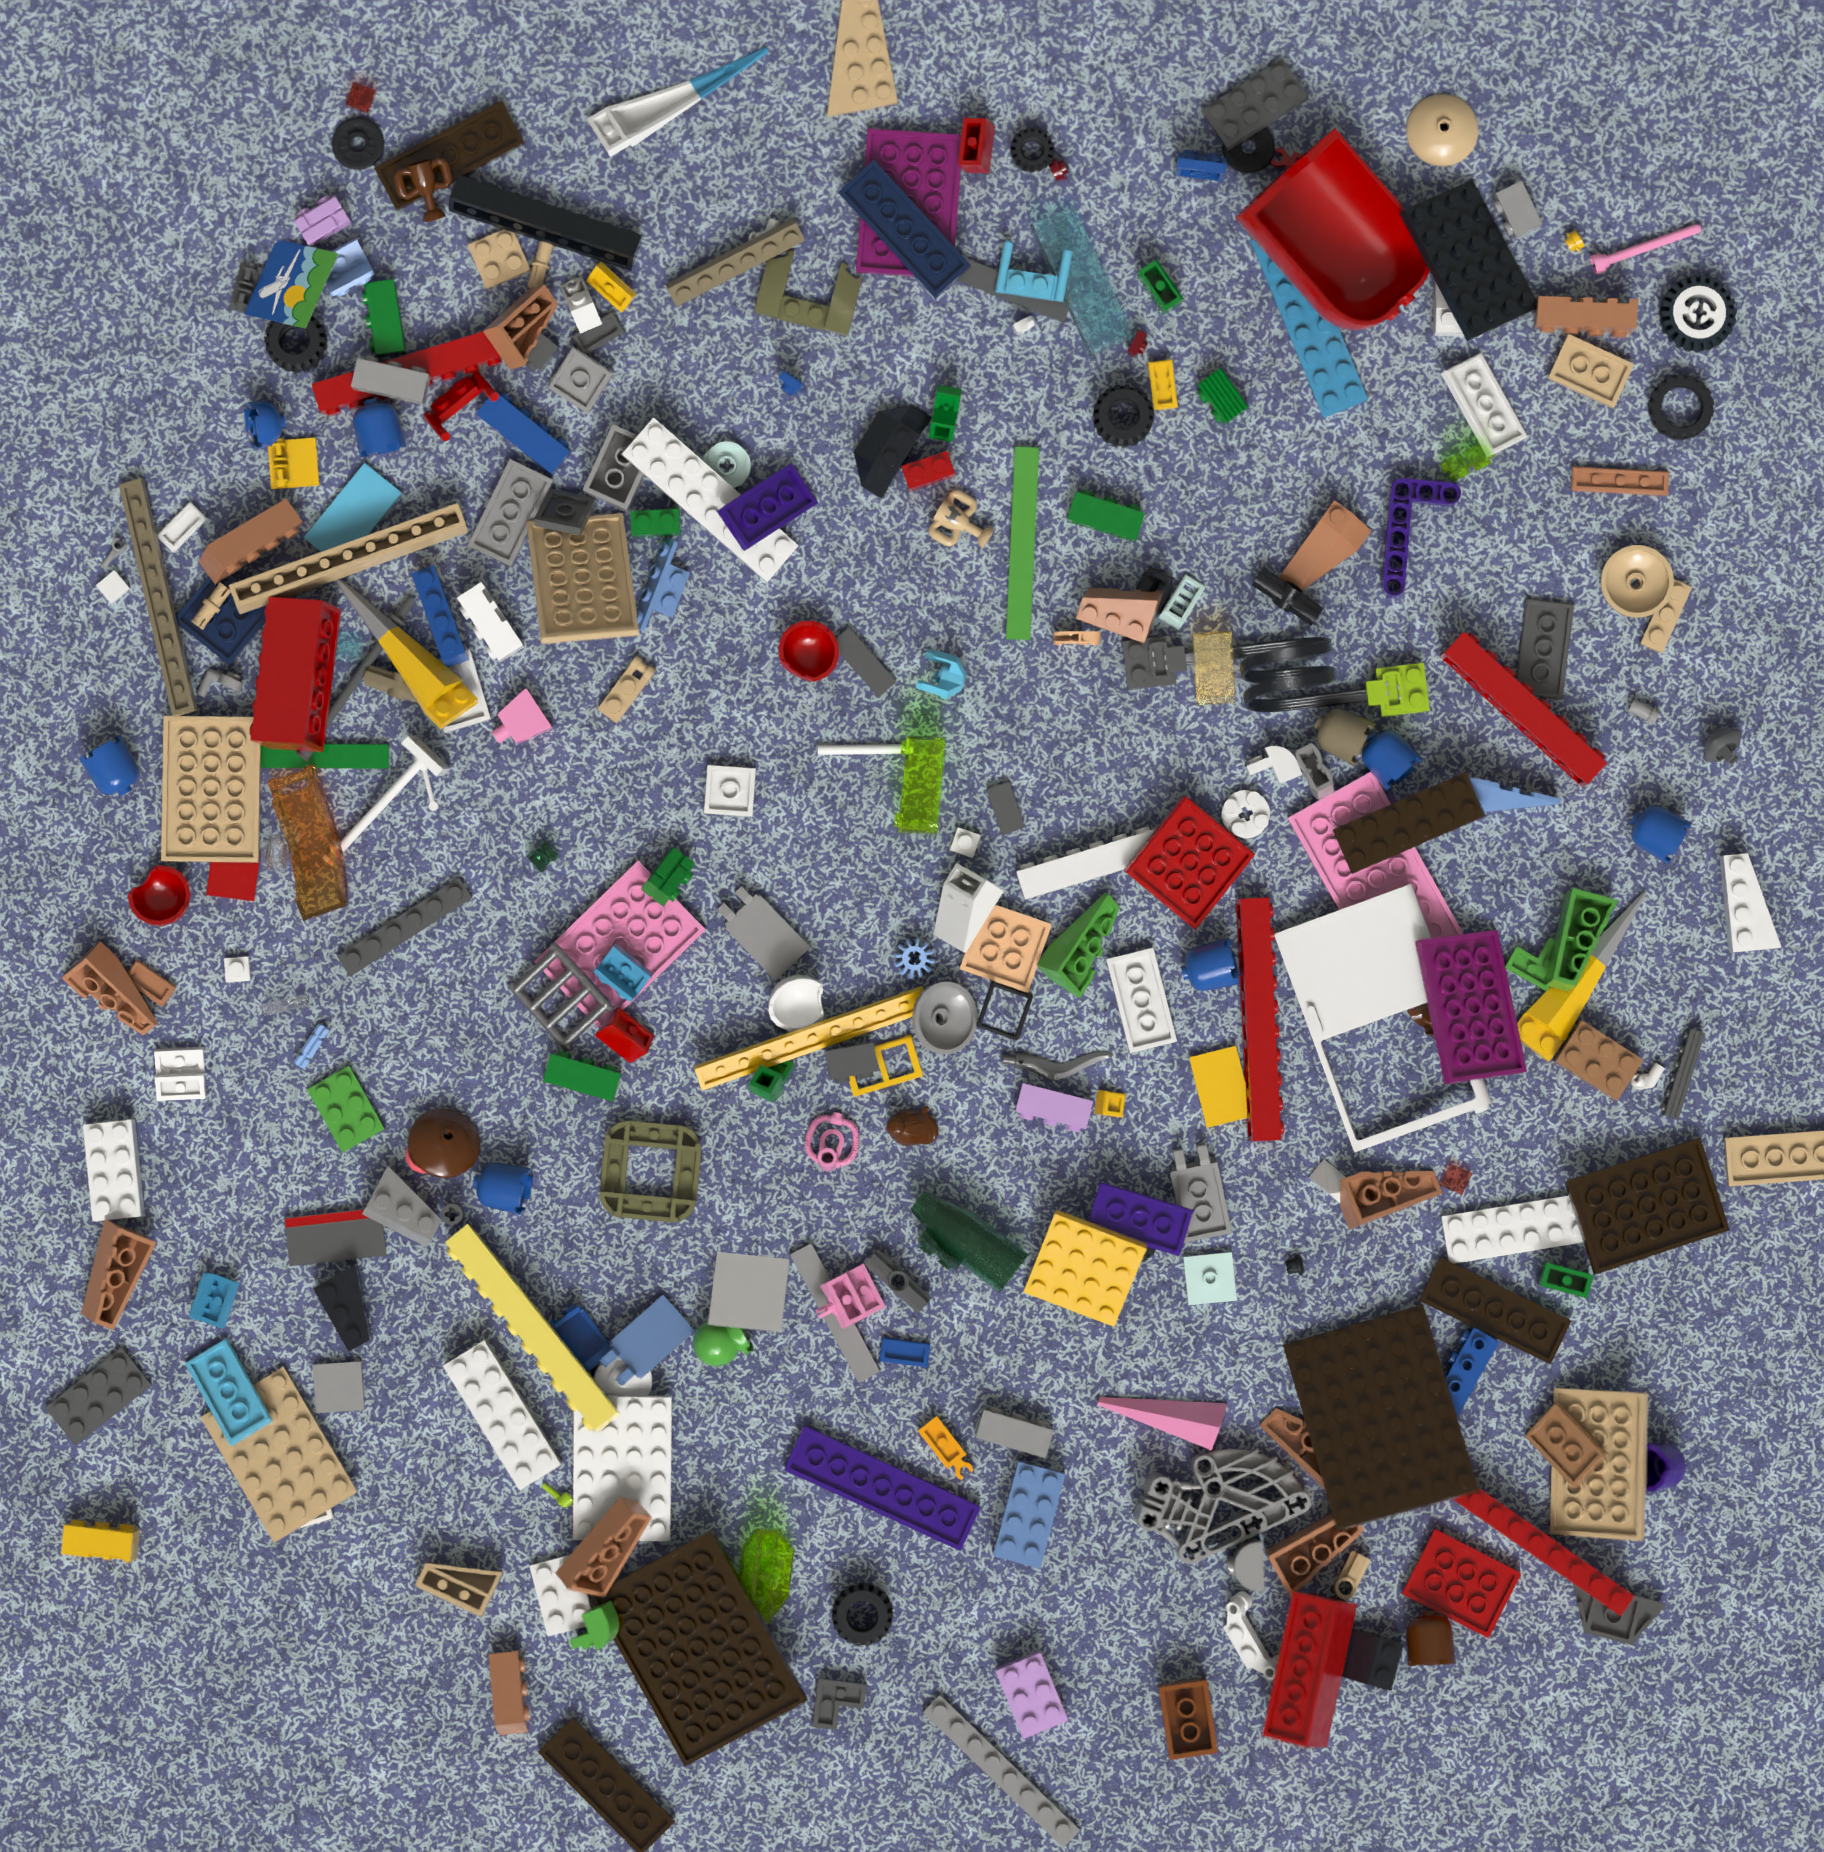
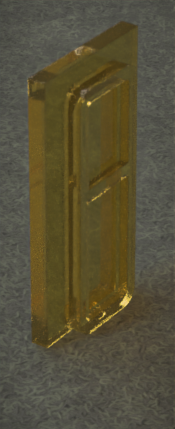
M1232 631L1193 633L1196 705L1235 703Z

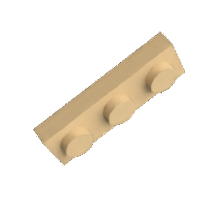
M1674 579L1671 597L1662 609L1652 615L1640 642L1641 645L1661 654L1663 653L1690 594L1691 586Z

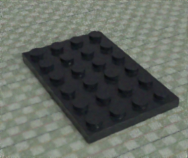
M1473 180L1408 207L1399 213L1467 341L1536 310V298Z

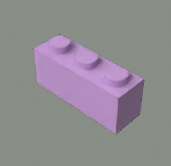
M1022 1083L1015 1111L1020 1112V1118L1033 1121L1035 1116L1043 1118V1124L1056 1127L1057 1122L1067 1124V1130L1080 1133L1081 1128H1087L1093 1101Z

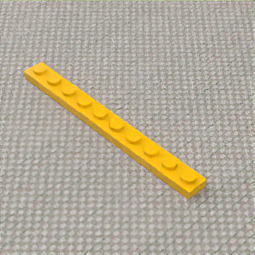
M920 986L695 1065L693 1067L701 1090L703 1091L754 1073L760 1065L768 1068L908 1019L913 1016L914 1005L919 995L924 991V988Z

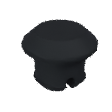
M1296 1255L1295 1259L1286 1260L1285 1265L1291 1266V1268L1286 1269L1287 1273H1298L1302 1276L1304 1273L1302 1257Z

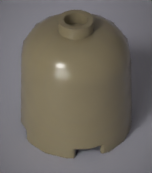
M1333 708L1325 717L1320 715L1314 728L1318 730L1316 736L1317 743L1324 751L1355 767L1359 762L1355 758L1360 753L1362 754V750L1367 744L1365 741L1372 733L1369 729L1375 728L1376 723L1345 709Z

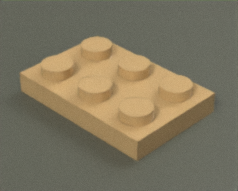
M1568 334L1547 379L1613 409L1634 364Z

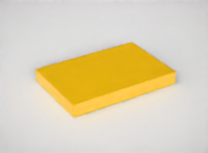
M1232 1046L1189 1057L1206 1128L1247 1118L1246 1083L1237 1047Z

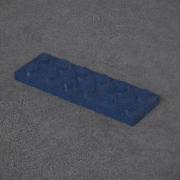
M875 160L869 163L838 192L845 202L935 299L971 268L969 262Z

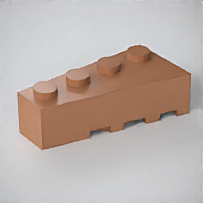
M105 1219L81 1314L98 1325L114 1330L156 1242L140 1232Z
M1331 1513L1264 1551L1287 1593L1292 1598L1293 1591L1297 1592L1304 1584L1313 1579V1576L1320 1569L1327 1566L1334 1556L1340 1551L1342 1552L1364 1531V1528L1360 1525L1337 1532Z

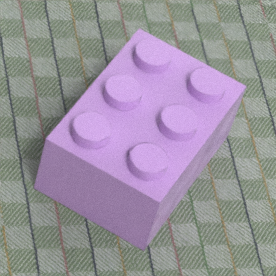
M1040 1650L995 1668L1023 1739L1068 1721Z

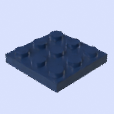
M231 574L220 581V583L230 589V584L240 580ZM208 576L177 614V622L183 629L231 666L266 622V605L240 614L232 593H230L219 607V613H215L205 626V629L202 630L191 622V619L194 618L203 606V600L208 599L218 586V583L215 585Z

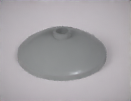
M937 982L927 987L919 995L914 1005L912 1021L915 1034L920 1043L931 1052L953 1054L962 1050L973 1038L978 1021L977 1007L971 994L964 987L954 982ZM936 1014L939 1015L938 1021L935 1020Z

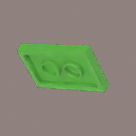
M350 1066L307 1089L342 1153L385 1129Z

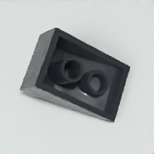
M1352 1628L1342 1677L1392 1691L1404 1647L1403 1642Z

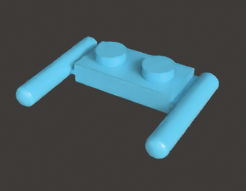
M1010 240L1005 241L995 292L1063 302L1072 250H1063L1059 275L1055 276L1009 269L1013 242Z

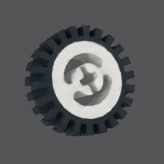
M1693 275L1687 279L1680 280L1666 293L1659 309V314H1661L1659 322L1660 325H1663V333L1668 335L1670 342L1676 343L1675 346L1677 348H1685L1687 352L1691 350L1695 351V353H1700L1704 350L1706 352L1720 345L1732 332L1736 322L1737 308L1734 309L1736 302L1734 298L1731 299L1730 290L1726 291L1723 288L1724 284L1722 282L1717 283L1715 278L1711 277L1708 279L1705 275H1700L1699 277ZM1701 298L1711 305L1713 311L1710 310V307L1705 302L1700 306L1699 312L1703 315L1697 322V326H1700L1709 321L1712 325L1711 327L1704 330H1695L1684 322L1682 316L1686 318L1690 325L1696 322L1697 316L1693 312L1699 305V301H1697L1690 307L1685 306L1686 300Z

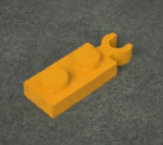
M937 1415L918 1429L920 1435L947 1469L952 1465L955 1467V1474L960 1480L964 1478L960 1474L962 1467H967L971 1472L974 1471L973 1466L969 1462L961 1459L966 1455V1452Z

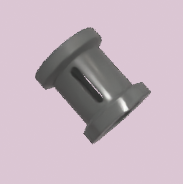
M458 1203L447 1204L441 1212L443 1221L448 1225L459 1224L465 1215L464 1209ZM451 1207H454V1210L459 1212V1216L455 1217V1221H452V1218L447 1216V1212L451 1211Z

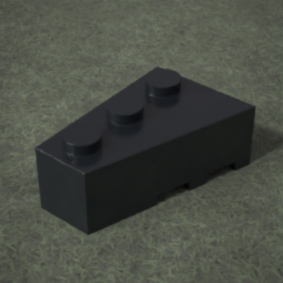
M358 1264L351 1266L313 1288L348 1352L373 1339Z

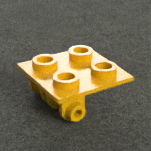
M316 437L290 440L279 438L272 446L268 447L271 489L320 486Z

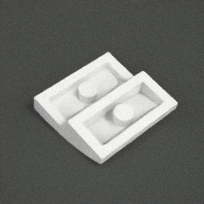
M204 1047L155 1049L157 1101L206 1098Z

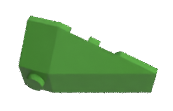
M1103 894L1049 945L1037 963V966L1050 980L1078 998L1082 996L1094 977L1096 971L1092 970L1091 966L1095 956H1102L1104 950L1100 949L1103 936L1110 935L1120 909L1118 904L1109 894Z

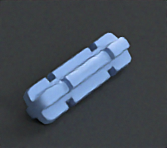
M317 1024L313 1030L314 1034L310 1035L302 1047V1053L298 1054L295 1058L294 1063L299 1067L306 1068L310 1062L309 1058L314 1056L323 1042L321 1041L322 1038H325L328 1034L329 1029L324 1025Z

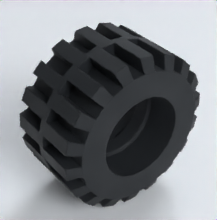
M313 315L306 329L270 321L271 325L270 327L267 326L265 331L267 335L264 336L265 348L269 357L278 367L283 368L287 372L293 371L300 374V371L309 372L311 367L316 368L318 366L317 363L320 360L323 361L325 357L323 354L325 351L327 352L328 348L326 345L328 339L323 326ZM301 328L309 334V345L300 354H288L282 346L283 338L291 329Z
M1125 384L1124 386L1115 385L1112 389L1108 388L1103 395H1100L1095 404L1093 424L1097 430L1096 433L1099 437L1103 438L1104 442L1111 443L1113 447L1122 446V448H1128L1130 445L1135 446L1138 442L1143 441L1151 430L1154 421L1153 404L1147 398L1148 395L1145 392L1139 391L1140 388L1136 386L1133 388ZM1128 403L1136 409L1138 419L1132 428L1122 430L1112 425L1109 419V412L1115 404Z
M859 1583L857 1585H850L847 1589L840 1592V1595L834 1602L832 1610L834 1629L838 1632L841 1639H845L849 1644L852 1643L861 1647V1645L871 1646L875 1642L878 1643L887 1635L892 1625L893 1608L890 1599L883 1593V1590L874 1587L872 1584ZM861 1600L872 1603L877 1611L875 1623L866 1629L854 1627L848 1619L850 1606Z

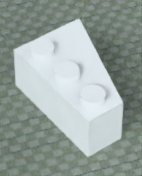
M482 582L457 597L462 605L459 607L461 613L466 620L471 618L475 624L472 629L479 640L484 638L488 644V647L485 649L492 660L497 658L501 663L524 648V645Z

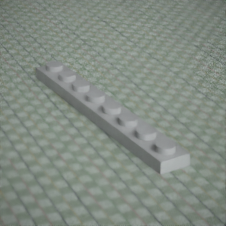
M940 1694L923 1711L943 1733L1063 1848L1080 1831L1061 1810Z

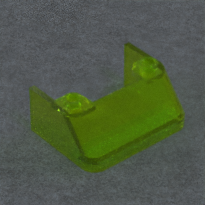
M907 736V740H902L900 755H905L900 813H895L894 827L899 828L898 834L937 838L946 737Z

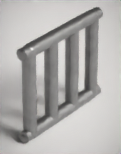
M554 942L551 944V950L517 982L510 983L508 988L556 1042L568 1052L572 1047L571 1043L606 1011H612L614 1006L571 957ZM558 958L566 966V969L532 1000L523 989ZM574 975L583 987L548 1018L539 1007ZM588 994H591L599 1005L564 1036L555 1025Z

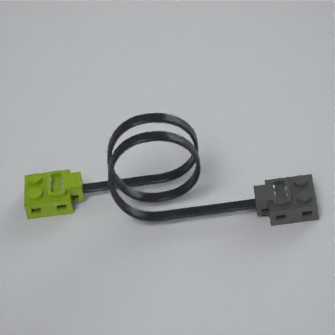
M1171 636L1147 638L1145 643L1136 640L1122 641L1128 691L1176 685L1175 672L1187 671V665L1245 658L1239 665L1240 676L1244 681L1257 683L1247 688L1243 693L1244 706L1251 711L1283 712L1364 701L1367 702V707L1379 706L1380 718L1430 711L1424 663L1376 668L1374 670L1376 680L1366 681L1364 683L1365 688L1280 699H1255L1278 691L1318 686L1335 681V668L1332 666L1251 670L1269 663L1330 653L1332 645L1331 639L1328 637L1296 638L1185 652L1184 646L1172 647Z

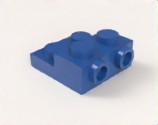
M1183 150V153H1178L1175 176L1223 182L1226 172V159L1221 158L1220 154L1207 153V156L1197 155V152L1193 150Z

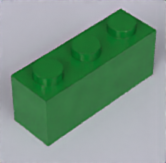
M394 279L365 283L366 290L362 291L364 305H368L369 314H365L367 328H372L373 338H369L371 352H375L378 358L406 354L396 282Z
M1081 489L1080 493L1075 492L1067 522L1136 543L1145 512H1141V507L1133 504H1127V507L1117 504L1118 500L1110 497H1104V500L1094 497L1095 493Z
M559 1050L557 1054H550L543 1082L614 1102L622 1075L617 1072L618 1067L604 1064L603 1068L594 1066V1060L583 1057L580 1058V1061L570 1059L572 1054Z

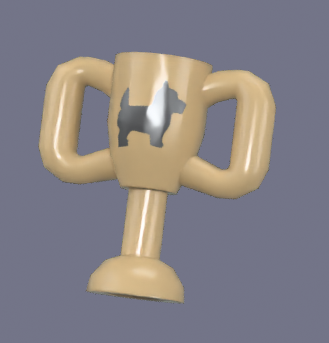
M953 490L949 493L947 500L942 502L935 514L934 522L929 527V535L939 543L951 547L957 543L960 532L965 530L977 537L979 546L984 549L995 528L986 527L982 530L970 523L969 517L976 511L977 501L961 490ZM954 498L968 505L969 508L963 512L954 505ZM942 525L947 529L953 530L952 537L950 538L936 529Z

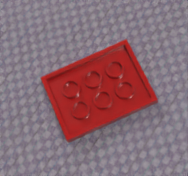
M1434 1528L1401 1594L1432 1610H1436V1612L1489 1639L1522 1573Z

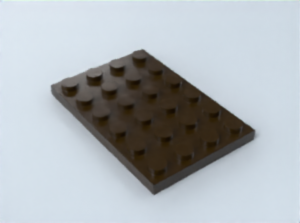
M1701 1138L1564 1181L1593 1274H1599L1730 1230Z

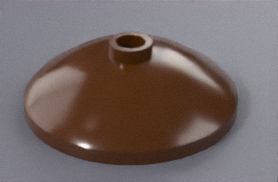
M434 1109L422 1114L412 1125L408 1135V1149L413 1161L424 1172L439 1178H453L464 1174L475 1164L480 1153V1137L474 1124L463 1114L451 1109ZM448 1134L451 1139L447 1140L443 1135Z

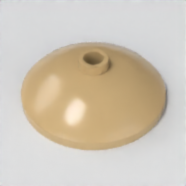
M1447 94L1433 95L1419 102L1410 113L1406 126L1407 140L1412 151L1424 162L1435 166L1454 165L1465 159L1475 147L1478 138L1477 118L1470 106L1463 100ZM1440 124H1446L1448 126V130L1442 131L1440 129Z
M1632 545L1618 550L1607 560L1602 570L1601 590L1605 600L1616 612L1627 617L1642 618L1658 612L1668 602L1673 591L1674 577L1670 564L1661 553L1647 546ZM1632 579L1639 581L1638 587L1635 588L1631 585Z

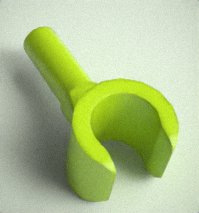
M544 1483L542 1485V1488L551 1494L561 1507L566 1508L573 1503V1498L567 1491L560 1496L548 1484Z

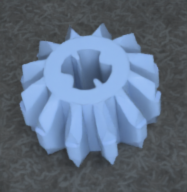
M919 938L915 939V946L911 945L910 939H906L907 949L901 944L898 945V948L904 953H894V957L902 958L903 960L896 962L895 966L899 967L904 964L905 967L900 972L902 975L908 969L911 970L909 974L910 979H913L914 971H917L919 978H922L921 968L928 973L931 971L925 965L926 962L930 964L935 963L934 959H927L926 957L934 954V950L924 951L929 945L928 942H925L921 948L918 947L920 943ZM913 952L915 954V952H918L921 962L918 965L916 963L911 965L909 963V953Z

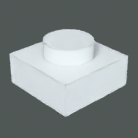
M958 827L950 851L973 858L981 835Z
M249 957L224 958L226 983L251 981Z

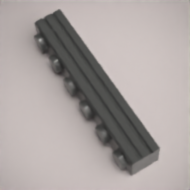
M1690 1028L1684 1033V1046H1680V1059L1675 1062L1674 1068H1676L1675 1075H1671L1670 1083L1672 1085L1666 1091L1665 1097H1667V1101L1663 1103L1661 1108L1663 1116L1679 1120L1705 1035L1704 1032Z

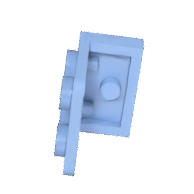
M356 238L332 250V252L339 254L326 281V286L331 296H342L350 291V287L356 284L363 285L371 280V276L374 275L373 269Z

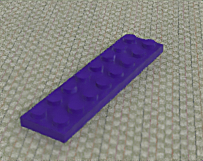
M805 1425L784 1468L785 1471L959 1551H961L981 1506Z

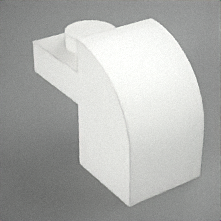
M1279 746L1264 748L1267 758L1263 759L1262 755L1248 760L1250 765L1245 767L1248 776L1271 767L1278 785L1302 775L1294 755L1289 750Z

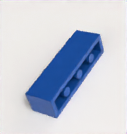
M504 392L500 393L496 401H491L488 398L477 411L478 417L553 476L570 456L571 453L567 449L570 445L560 437L555 440L550 436L549 432L551 430L543 423L535 424L530 420L532 415L524 408H515L511 404L513 400Z
M432 565L411 573L444 665L449 668L468 661L469 658L435 566Z

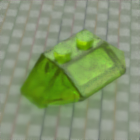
M779 1528L756 1529L742 1547L739 1576L766 1624H770L773 1620L772 1617L789 1598L794 1549Z

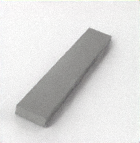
M811 1243L790 1254L818 1308H821L827 1304V1299L820 1285L831 1279ZM830 1313L824 1316L858 1383L879 1373L880 1370L855 1323L842 1329L835 1315Z

